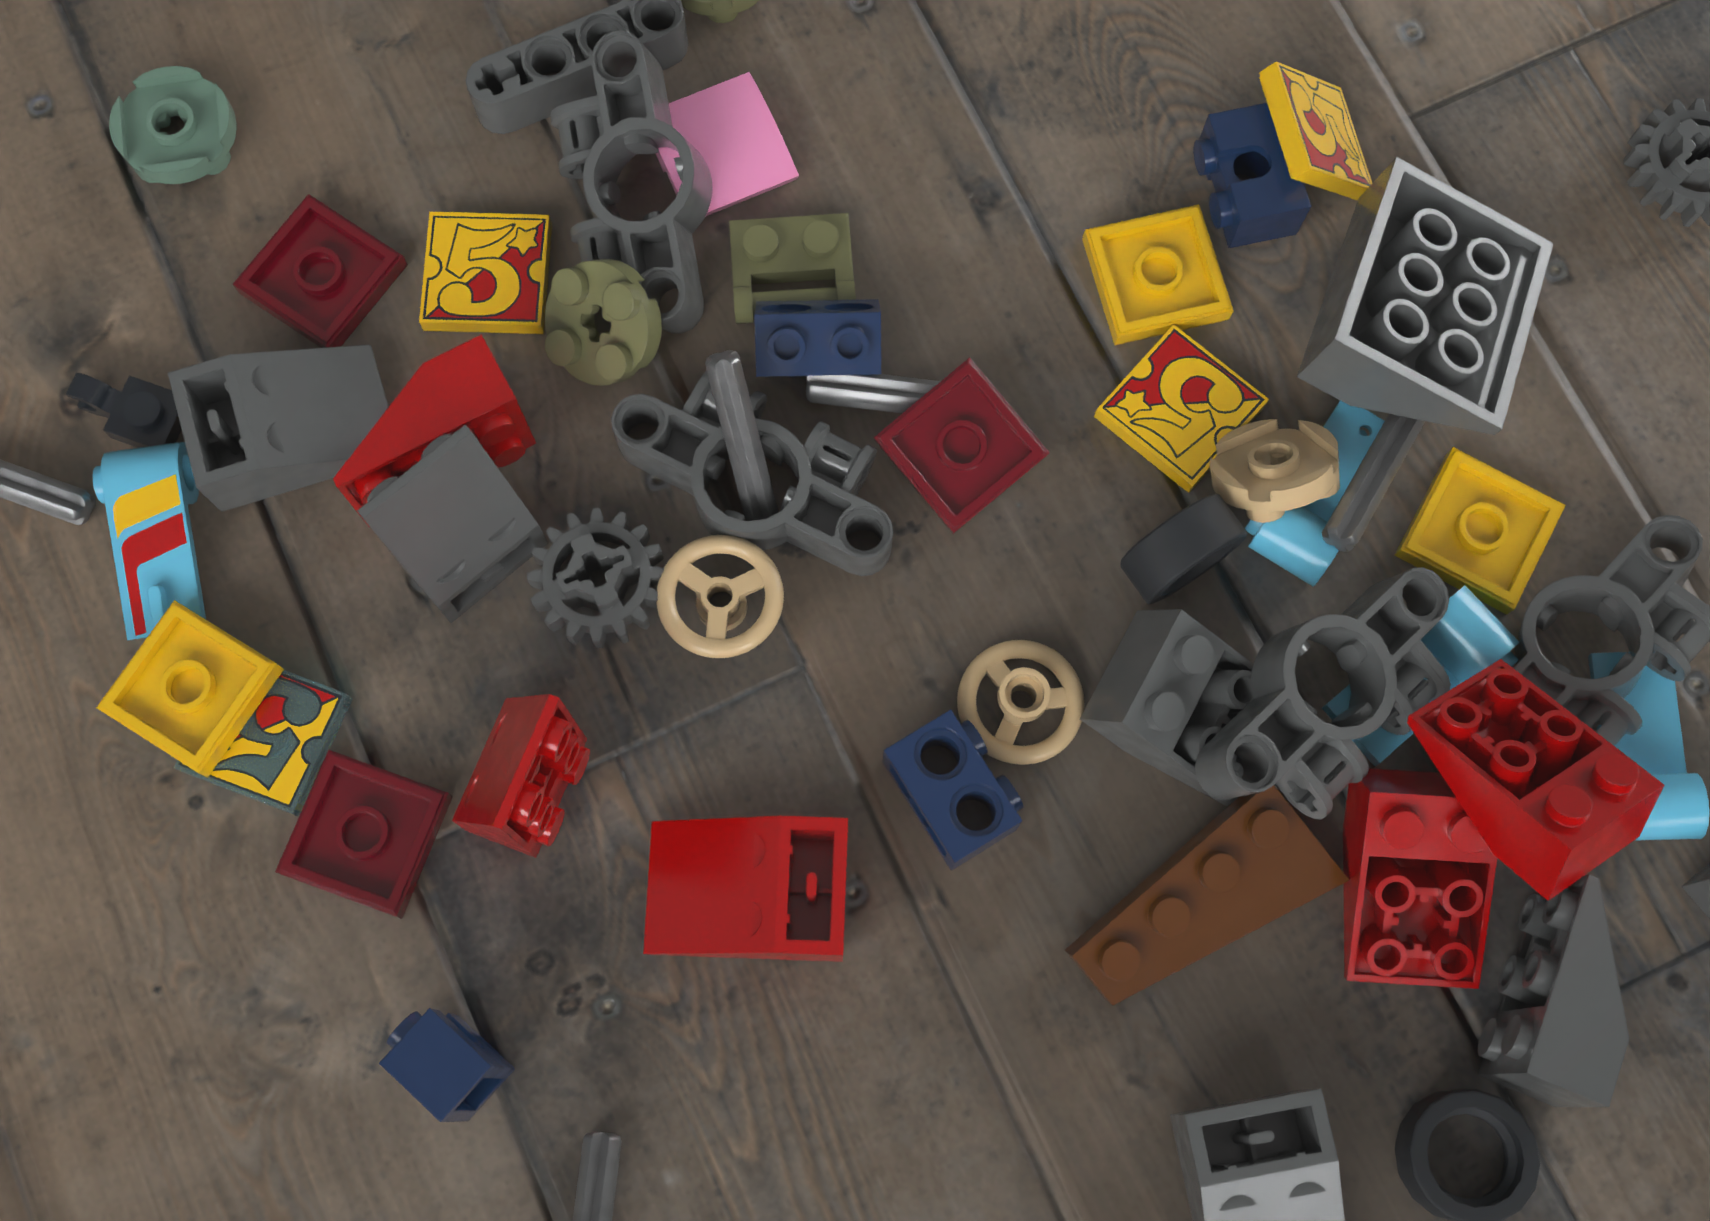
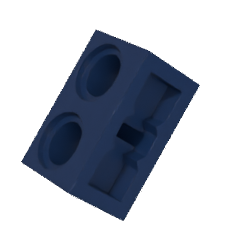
M878 299L756 301L754 312L756 377L881 374V310Z
M950 709L886 748L883 753L882 762L945 863L952 871L1015 832L1022 822L1017 811L1023 808V803L1008 778L1003 774L995 778L986 765L982 756L987 754L988 750L974 725L969 720L960 724ZM931 746L946 747L954 754L957 767L947 774H934L924 767L921 761V754ZM966 800L982 802L991 813V825L980 831L965 828L957 818L956 807Z

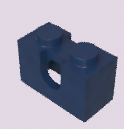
M1263 103L1208 114L1199 140L1194 142V161L1199 175H1206L1208 181L1212 180L1215 192L1211 193L1209 198L1210 215L1214 226L1217 229L1223 228L1228 248L1297 235L1311 208V204L1304 183L1291 179L1268 104ZM1236 175H1246L1252 179L1241 181Z
M429 1008L423 1016L418 1011L413 1012L395 1028L386 1042L392 1049L379 1062L392 1077L440 1122L469 1121L515 1070L509 1062L459 1015L448 1013L445 1016L440 1010Z

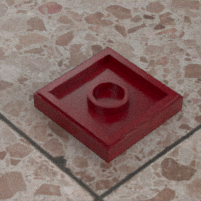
M308 194L235 280L233 286L239 294L320 348L341 347L408 264L403 255Z
M970 357L874 437V441L952 534L957 532L1050 454Z
M328 750L275 872L402 919L453 796L448 792Z

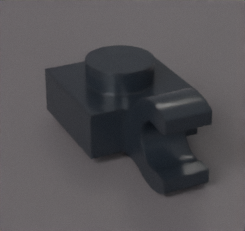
M76 372L66 392L68 397L79 401L77 406L80 409L108 418L103 431L110 438L140 448L176 443L182 431L172 390L129 375L121 392L98 379Z

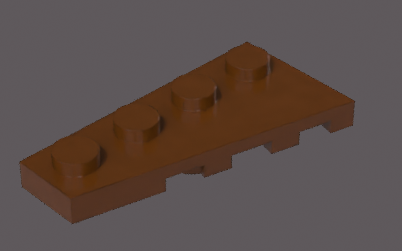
M1274 785L1266 791L1238 797L1067 947L1065 951L1104 999L1113 1006L1349 881V879Z

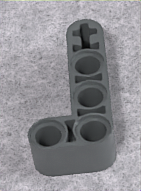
M614 0V4L479 59L467 71L465 80L479 122L492 133H511L550 117L551 111L557 106L597 95L592 69V52L596 43L604 35L612 31L623 30L632 33L659 61L662 70L676 65L682 61L688 49L687 30L681 0ZM659 27L667 28L662 31H652L653 29ZM637 59L627 61L622 66L619 77L628 75L634 69ZM554 70L560 71V72L557 73L556 75H551V76H545V75H544V74H546V73H548V72H550V71H554Z

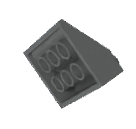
M1396 157L1358 199L1297 377L1350 406L1496 435L1503 429L1554 243Z

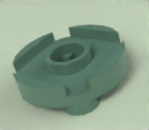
M166 66L145 72L132 81L136 89L128 94L125 101L123 102L119 96L112 106L109 129L114 146L139 177L146 182L163 184L187 183L204 177L206 174H218L226 169L230 163L231 155L229 150L234 144L237 131L234 110L216 83L214 85L212 82L204 79L200 72L183 66ZM176 115L180 116L185 124L183 129L175 134L168 135L166 132H160V128L170 126V117Z

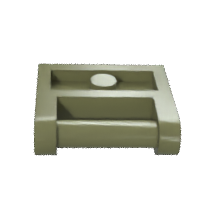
M849 213L729 221L736 324L754 323L756 301L856 300ZM835 279V287L752 292V285Z

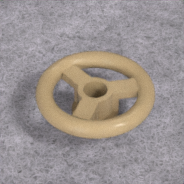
M731 535L702 537L680 548L665 565L656 590L658 592V601H656L658 615L670 637L686 650L709 658L739 656L760 645L777 625L784 603L782 579L772 559L752 542ZM712 554H730L747 561L754 569L733 579L722 576L711 578L693 566L692 563ZM678 581L696 593L697 611L701 621L707 626L706 637L693 632L681 619L675 601ZM764 588V606L757 621L744 633L726 639L727 631L740 625L746 616L748 607L746 596ZM717 592H727L732 596L730 603L724 607H715L709 601Z
M1029 640L1005 641L981 652L966 668L961 678L957 695L960 721L963 723L969 720L974 725L987 747V755L1002 762L1018 765L1039 763L1054 757L1064 750L1074 739L1082 723L1080 717L1084 712L1085 705L1080 679L1071 664L1054 649ZM1028 659L1038 662L1053 672L1062 687L1050 688L1044 675L1032 668L1022 667L1010 671L1004 661ZM986 674L998 688L997 700L1000 709L1004 713L995 737L981 722L976 706L978 687ZM1019 690L1025 691L1032 697L1033 705L1028 708L1017 707L1011 700V694ZM1065 708L1060 725L1048 738L1033 745H1013L1023 722H1030L1039 718L1045 710Z

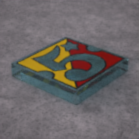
M283 670L208 778L178 760L174 769L299 817L325 756L332 746L353 698L344 692Z

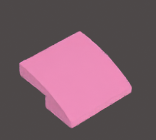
M750 72L669 103L673 128L702 155L710 170L712 198L706 216L793 182L799 177L778 126ZM668 147L658 148L659 152L656 153L663 172H667L677 196L682 181L678 175L674 158L680 157L679 153Z

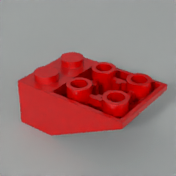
M482 334L422 363L334 476L333 481L336 487L356 512L367 503L369 494L379 483L387 478L403 475L421 460L424 449L433 440L444 434L453 435L464 425L472 431L498 468L516 462L525 454L526 448L536 444L518 401Z
M1499 659L1413 712L1407 719V724L1492 853L1547 901L1640 836L1665 786L1502 659Z
M544 694L505 699L453 816L452 821L465 831L537 858L542 844L546 846L552 845L563 822L565 810L558 806L568 783L572 785L579 783L590 757V749L584 747L587 741L586 736L559 697Z
M1369 769L1368 774L1360 782L1348 784L1343 824V872L1349 879V881L1343 883L1344 977L1347 981L1479 989L1498 858L1492 853L1440 773Z
M779 815L652 821L643 954L843 962L848 818Z

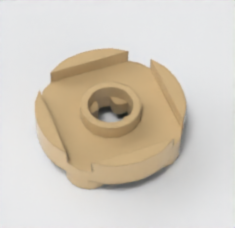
M1278 419L1260 420L1243 425L1227 433L1216 444L1217 456L1214 460L1210 457L1212 487L1215 493L1219 494L1229 505L1246 509L1247 517L1252 521L1261 523L1276 521L1284 515L1285 511L1306 506L1319 499L1331 497L1340 489L1338 442L1329 430L1309 421L1298 420L1299 430L1279 429Z

